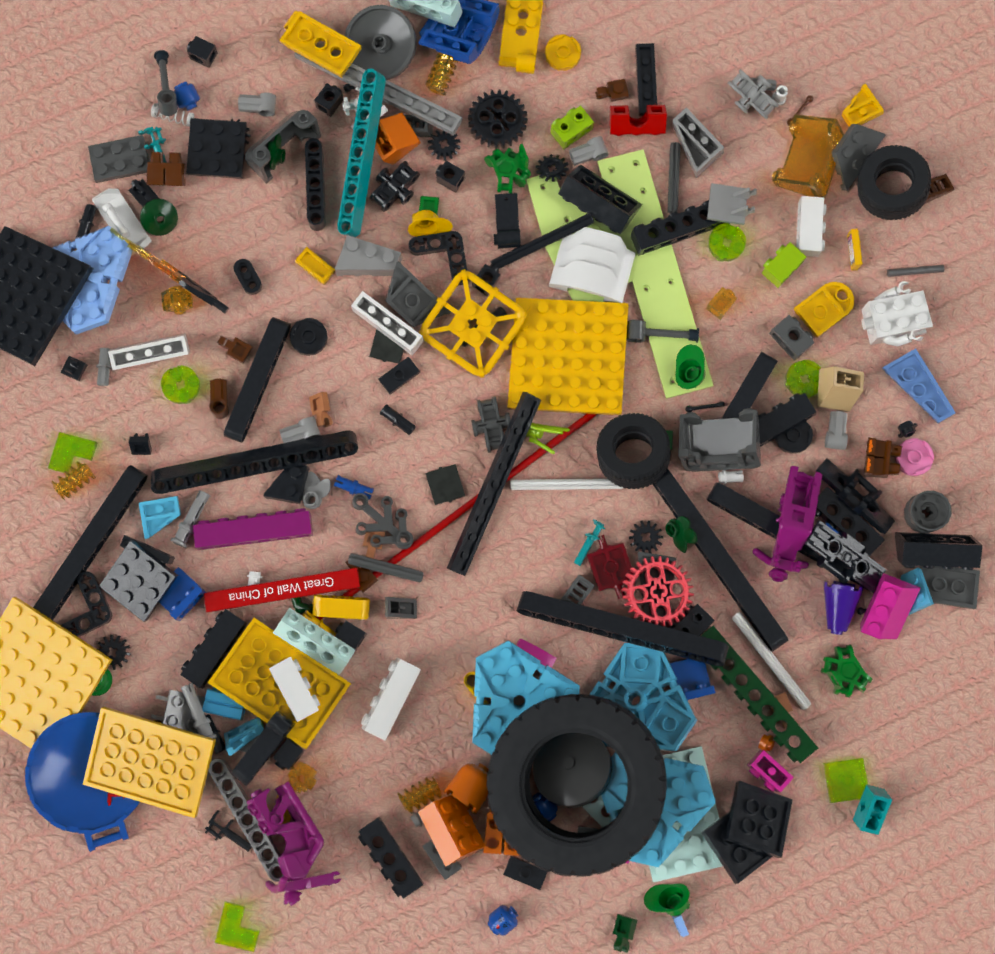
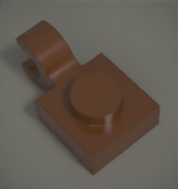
M625 79L607 82V87L596 88L597 92H595L597 100L610 97V101L613 102L629 98Z
M220 336L217 341L218 345L228 349L226 352L228 356L244 364L253 348L236 337L233 342L223 336Z
M348 561L345 562L350 569L358 568L361 586L359 589L363 593L378 581L369 569L359 568L358 566L348 564Z

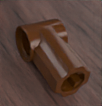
M221 378L210 380L209 408L217 419H223L229 414L227 380ZM216 406H224V408L221 411H215Z

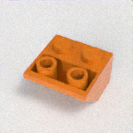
M403 113L379 120L375 148L384 162L394 165L421 144Z

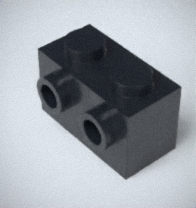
M697 604L694 607L690 605V610L684 611L685 617L678 623L674 622L670 628L700 636L715 620L700 605Z

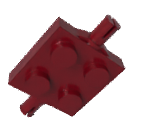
M601 535V537L598 536L600 548L586 556L598 591L615 589L619 600L621 596L625 595L621 589L624 585L623 581H629L626 574H633L630 570L632 566L624 543L607 545L605 535Z

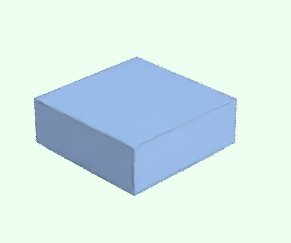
M682 915L672 916L680 936L685 937L689 935Z

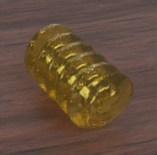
M443 53L436 55V60L426 81V86L431 92L441 96L447 94L443 89H449L447 83L452 81L449 76H454L452 70H456L457 66L454 63L458 62L453 60V56Z
M77 461V469L71 466V474L64 471L65 478L57 476L59 483L51 481L54 489L62 499L65 500L64 496L71 498L70 491L77 493L76 486L84 488L82 481L89 484V477L96 478V475L85 462L82 464Z
M433 774L432 781L427 777L425 778V785L419 781L418 789L414 785H411L412 792L404 789L405 796H402L399 792L397 793L403 807L411 814L414 813L413 806L420 810V803L427 806V799L432 802L435 801L434 795L442 798L441 789Z

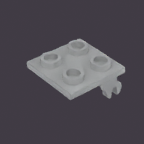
M711 183L707 220L744 225L745 217L755 212L754 206L748 208V205H746L747 199L756 195L757 189L754 188L751 191L750 188Z
M169 690L168 697L156 695L155 699L167 701L164 717L151 714V718L161 720L162 724L198 734L197 729L193 727L194 719L183 692ZM198 696L200 704L203 708L205 697Z

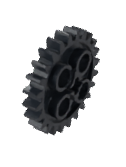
M500 89L497 94L491 90V95L488 96L484 92V98L478 96V103L472 102L474 108H469L470 115H468V120L470 122H468V126L472 128L471 134L476 133L475 140L481 138V145L488 142V148L494 144L495 149H497L498 144H501L504 149L505 143L512 146V140L518 142V136L523 137L522 130H526L525 124L528 122V118H526L527 111H523L525 109L524 104L519 105L520 98L514 100V93L509 97L507 90L504 95L501 94ZM501 105L503 106V108L496 109L494 108V106ZM483 116H487L489 119L487 121H483L480 118ZM507 118H514L515 121H514V122H508L506 119H507ZM495 129H499L502 132L499 134H495L492 131Z

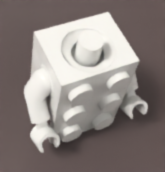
M902 281L898 287L890 288L875 297L873 301H868L861 311L863 315L862 327L864 330H867L870 345L885 343L898 347L912 342L913 339L916 341L923 339L922 336L918 338L915 336L924 335L927 333V328L933 327L924 290L910 293L911 289L903 290V286L909 283Z

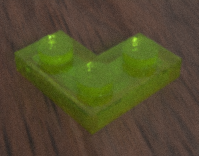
M59 432L48 469L68 474L73 457L92 461L98 443Z
M225 902L215 943L255 952L260 931L241 926L246 906Z

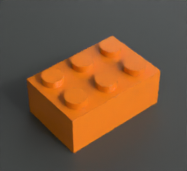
M452 795L433 801L418 811L445 867L465 859L485 847L482 837L465 805Z

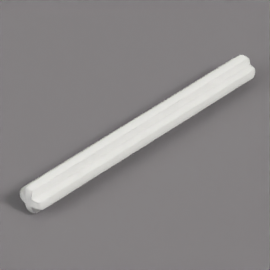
M529 479L510 481L511 490L623 489V487L615 485L608 479Z
M741 612L735 614L732 620L802 710L807 709L811 702L743 614Z

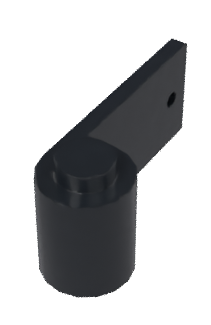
M517 193L495 194L497 234H494V245H498V249L518 248L521 246Z

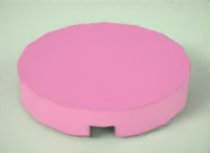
M911 438L899 445L902 446L901 457H895V462L900 464L901 472L909 476H919L931 468L934 461V453L927 442L918 438Z

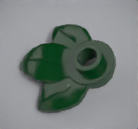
M279 133L275 136L274 142L270 141L267 146L271 154L269 165L271 170H275L277 165L283 164L286 157L285 149H281V136Z
M680 516L677 519L669 520L665 529L667 534L673 537L675 546L681 552L686 553L687 543H696L697 535L690 528V520L685 516Z

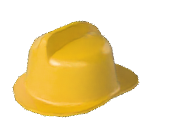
M421 210L412 214V223L408 226V232L415 237L450 232L453 225L448 219L439 218L431 210Z

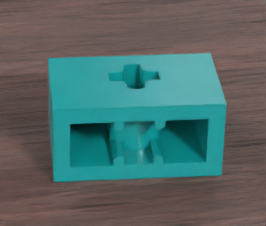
M866 784L853 817V821L860 831L879 835L893 800L885 789Z

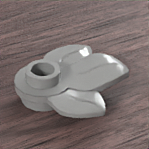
M311 471L308 473L301 499L305 507L316 509L321 505L322 498L326 497L330 492V479L320 481L315 473ZM312 497L316 498L314 503L310 502Z

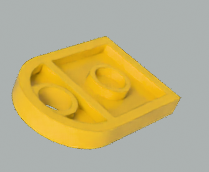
M830 282L794 307L793 310L815 337L818 338L849 314L854 305V296L850 288L845 284ZM837 292H845L847 298L845 300L839 299Z

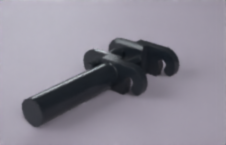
M217 810L208 822L210 826H206L205 834L211 833L216 837L215 841L222 838L221 834L223 833L227 838L249 852L252 848L250 843L229 829L233 823L232 819L226 827H221L216 823L215 818L220 812ZM213 825L221 830L219 834L211 829Z

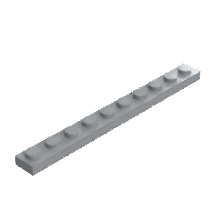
M295 52V58L354 87H361L365 69L352 63L341 78ZM386 80L383 96L384 102L454 136L463 121L461 116Z

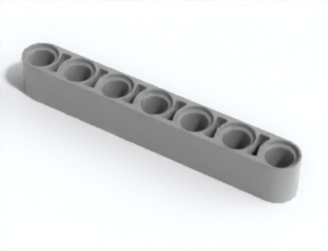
M223 759L212 760L208 770L269 878L279 882L281 877H276L273 871L276 866H279L278 857L281 854L271 837L260 830L259 822L255 816H252L253 822L251 825L244 823V816L246 814L251 815L247 808L248 797L237 778L231 774L232 770L229 764ZM217 762L223 765V770L219 774L214 771V765ZM227 779L233 782V788L230 791L224 788V782ZM236 797H241L243 800V805L240 808L234 805ZM256 831L263 834V840L260 843L256 842L253 838ZM265 849L273 851V858L271 860L265 859L263 855Z

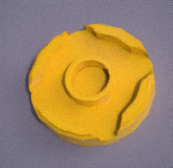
M566 34L554 36L548 41L545 48L546 61L556 70L566 71L572 69L578 64L581 57L579 42L572 36H566Z

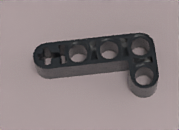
M277 711L231 774L247 786L287 736L295 723L283 713Z

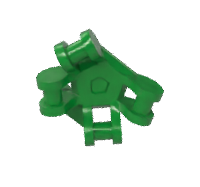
M523 144L519 145L518 153L513 152L512 148H508L505 154L499 149H495L491 156L487 155L484 158L485 163L489 167H493L497 175V192L508 191V193H512L513 181L517 186L524 187L526 185L525 180L531 175V172L528 170L529 159ZM502 177H508L509 183H502Z
M846 645L844 648H840V646L834 647L837 659L824 657V668H821V673L827 674L835 686L834 694L838 695L841 693L845 694V697L850 698L854 687L864 693L866 690L865 686L867 683H871L873 679L865 673L855 657L852 645ZM843 655H847L849 658L843 659ZM832 664H838L836 671L831 670ZM843 681L849 683L847 687L842 685Z

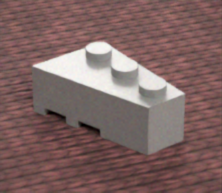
M686 107L672 122L676 135L697 178L724 153V146Z
M347 235L335 272L337 276H392L396 263L398 261L401 263V252Z

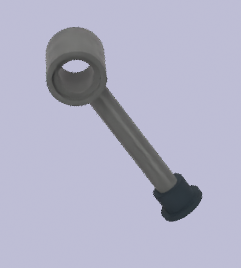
M158 50L154 53V58L159 65L162 90L157 95L159 111L164 116H172L177 112L178 106L176 94L169 89L166 66L169 53L165 50Z
M629 320L627 322L626 341L641 343L645 342V336L686 338L689 341H696L698 343L699 328L697 330L689 329V331L646 328L645 321Z

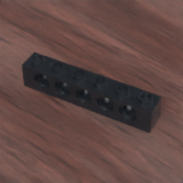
M708 200L702 203L701 206L688 207L684 212L671 213L667 218L654 219L645 226L644 224H639L633 228L630 237L638 256L730 223L704 220L700 217L701 214L707 217ZM682 221H688L690 226L684 225ZM665 227H671L673 232L667 231ZM648 233H654L656 235V238L650 237Z

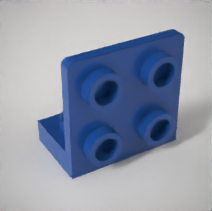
M177 567L174 572L178 577L164 595L160 604L170 612V615L175 620L181 621L202 599L206 592L181 568Z
M691 659L670 663L677 677L676 682L681 686L687 700L716 693L714 685L711 686L705 663Z

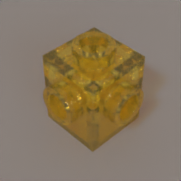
M174 286L161 293L163 311L181 315L193 308L191 292L182 286Z
M299 761L296 768H291L287 777L290 778L289 783L293 790L300 794L302 791L305 793L308 789L312 790L317 782L315 777L319 771ZM301 775L305 778L304 782L300 781Z

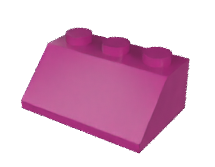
M883 573L860 623L861 632L877 639H897L920 591V587Z

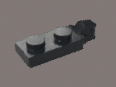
M124 535L120 544L124 549L131 540H134L163 564H173L174 556Z

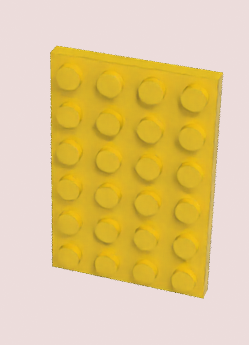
M253 618L208 683L266 723L277 711H280L295 723L286 737L307 749L351 683L273 633L274 630ZM289 657L292 660L297 659L301 667V671H299L301 677L306 676L311 686L308 689L311 696L315 694L320 703L318 706L319 711L299 722L294 718L269 670L270 667Z
M102 707L83 785L195 818L198 814L216 739L108 707Z

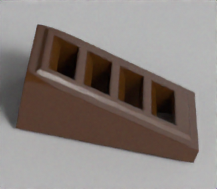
M947 174L931 179V194H928L925 203L955 190ZM939 181H942L945 189L942 188Z

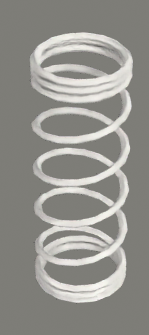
M154 103L151 108V116L158 118L156 117L159 110L158 103ZM183 111L180 122L182 121L184 126L190 127L191 117L194 118V113L189 112L186 124H184L183 117L185 111ZM176 112V113H175V116H174V118H173V120L175 119V122H176L177 124H179V123L176 121V115H177V112Z

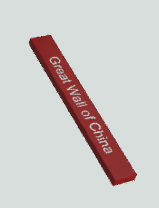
M358 568L207 592L204 593L206 612L208 613L359 588L361 586Z

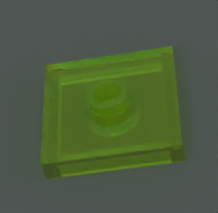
M863 758L823 763L830 803L861 799L866 784H868Z

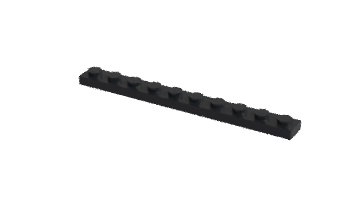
M527 392L522 393L447 569L466 576L541 399Z

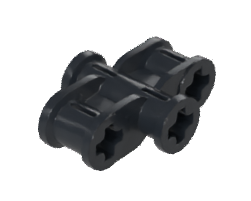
M407 161L402 162L392 174L389 173L387 168H384L376 177V181L382 184L374 190L369 199L375 201L383 212L388 210L398 198L401 200L400 203L405 205L414 194L408 188L418 179L420 173L418 171L415 172L409 167Z

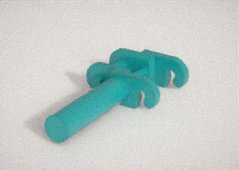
M153 127L145 128L144 131H138L139 135L148 134L153 140V143L149 146L148 144L144 146L145 149L153 148L155 152H163L159 145L160 143L164 144L166 138H162L160 133L162 128L155 127L153 129ZM154 133H157L158 140H155ZM163 154V162L167 163L166 158Z
M593 519L596 527L592 534H585L587 539L574 561L579 566L584 561L593 542L597 539L599 540L598 535L600 531L605 529L604 524Z

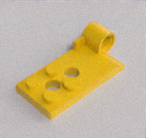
M507 0L498 66L516 68V72L534 74L543 0ZM525 12L528 14V17L521 19L518 14ZM518 29H524L526 31V34L523 36L517 35L516 31Z
M301 11L293 12L284 25L286 31L279 40L289 49L341 78L362 49L360 44ZM324 41L325 45L323 47H316L317 42ZM334 50L341 51L338 56L331 55Z

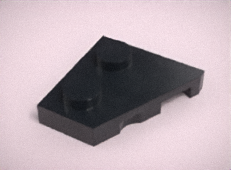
M302 465L284 469L264 493V497L266 499L300 504L310 468Z

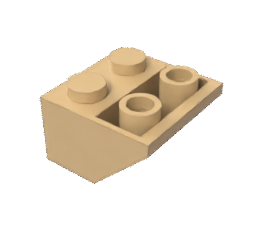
M836 366L819 369L817 407L849 412L863 392L864 372Z

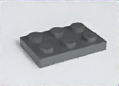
M140 135L88 146L94 181L100 183L147 173V162H149L147 149L144 148L146 145L144 136Z
M920 566L934 604L973 610L977 608L979 570H964L959 567L944 569L942 566L928 569Z

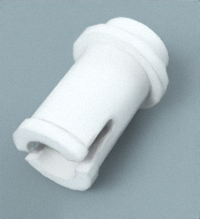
M783 85L778 86L776 92L772 95V98L779 105L786 102L787 87Z
M722 470V472L718 473L719 483L726 485L730 482H743L744 474H741L743 471Z
M249 571V575H247L249 577L248 586L260 584V578L263 577L261 572Z

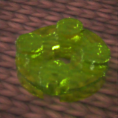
M728 223L715 227L708 238V248L711 254L720 262L737 259L743 253L746 245L744 232L739 227ZM725 238L727 241H732L729 247L723 245Z
M811 360L793 363L787 370L785 386L793 395L805 393L808 398L818 393L819 369L821 367ZM805 374L808 375L807 379L809 380V383L801 382L802 379L800 378V376H804Z
M181 365L173 369L170 368L164 373L161 379V388L169 401L176 404H188L198 395L200 380L191 368ZM183 380L185 387L179 390L176 383H180Z

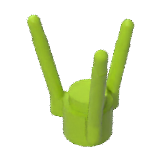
M531 423L526 437H529V442L537 444L551 454H555L554 450L537 439H541L544 432L563 434V431L569 432L570 429Z

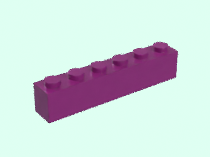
M305 508L295 509L294 513L277 511L275 515L269 516L267 513L256 514V517L248 518L246 515L238 516L237 520L220 518L217 519V522L210 523L209 520L199 521L197 525H193L195 548L197 550L313 536L311 513L306 511Z

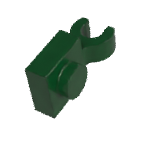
M617 914L613 934L617 935L613 950L628 953L630 946L628 939L633 940L637 925L636 919Z

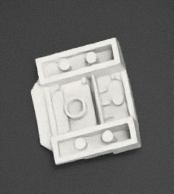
M584 227L576 233L562 238L549 287L566 292L568 288L602 296L604 297V302L622 303L636 253L627 249L620 236Z

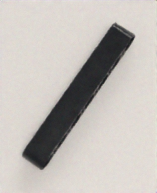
M275 317L271 318L225 427L224 437L240 443L244 442L290 332L291 323Z

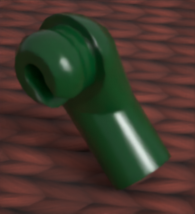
M301 597L291 599L297 613L302 615L308 610L312 614L313 604L303 603Z

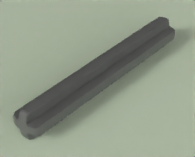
M678 142L670 144L667 210L669 214L678 212L680 143Z
M351 553L348 558V564L415 582H421L423 579V572L354 553Z

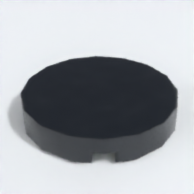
M305 318L301 321L299 320L291 328L290 341L298 353L306 356L316 355L326 346L328 340L327 330L317 319Z
M805 421L777 437L775 442L784 452L790 454L800 453L811 444L813 438L812 428Z

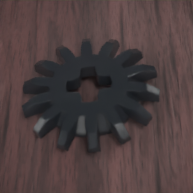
M436 130L437 136L431 134V138L434 140H428V143L432 144V146L428 147V150L433 149L434 151L431 155L438 154L436 158L438 160L440 156H443V161H446V156L453 159L451 154L457 155L458 152L455 149L461 148V146L456 145V143L461 142L460 139H454L458 135L454 134V136H451L449 133L445 134L443 130L442 134H440ZM444 140H447V144L449 145V147L445 146L444 149H442L441 144H439V142H444Z
M551 154L549 158L544 156V161L539 160L538 163L540 165H536V168L539 169L536 171V174H541L539 176L540 179L546 177L545 181H548L550 177H552V182H555V177L561 180V176H566L567 173L565 172L569 171V168H565L568 166V162L563 163L565 158L563 157L560 160V155L553 157ZM555 166V169L557 170H553L552 172H550L549 168Z
M642 520L640 521V527L634 524L636 531L630 530L634 534V536H629V539H634V542L630 545L631 547L637 546L636 552L642 549V552L648 550V553L652 554V548L655 551L658 550L656 544L662 545L658 541V539H663V536L658 535L662 530H655L656 523L651 527L649 520L647 525H644ZM650 533L651 541L643 542L641 534Z
M112 634L109 641L106 637H103L104 644L98 642L102 648L97 650L108 656L107 653L110 652V647L118 649L116 657L108 656L112 659L110 663L112 669L116 670L115 665L118 664L120 668L123 667L121 661L127 663L128 660L125 659V655L130 656L131 653L126 652L130 645L124 646L127 640L124 639L120 642L121 636L119 635L114 640V635Z

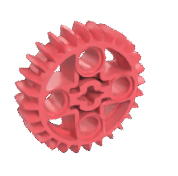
M651 556L649 563L644 558V565L637 562L636 566L638 569L630 568L633 574H626L629 581L624 580L623 584L627 585V587L621 589V591L627 592L626 595L622 596V599H628V602L624 604V606L631 607L628 613H635L633 619L639 616L641 621L645 620L656 625L660 623L664 627L665 622L672 626V619L678 623L680 621L678 615L685 617L683 610H690L686 604L693 603L688 597L694 596V593L689 592L694 586L687 584L692 579H685L684 577L688 572L681 573L680 570L683 566L680 565L676 568V561L669 564L668 557L664 562H662L661 556L658 557L657 561H655L654 556ZM651 568H656L659 571L658 578L650 575ZM664 569L672 572L678 580L666 581ZM645 571L646 584L634 587L638 576ZM674 584L681 587L680 594L673 592L672 587ZM656 587L659 591H662V594H660L659 597L657 594L653 593V591L656 590ZM635 590H640L643 593L642 600L635 599ZM681 598L680 604L671 613L669 600ZM649 603L652 616L644 613L637 604ZM658 606L665 609L664 617L657 615L656 609Z

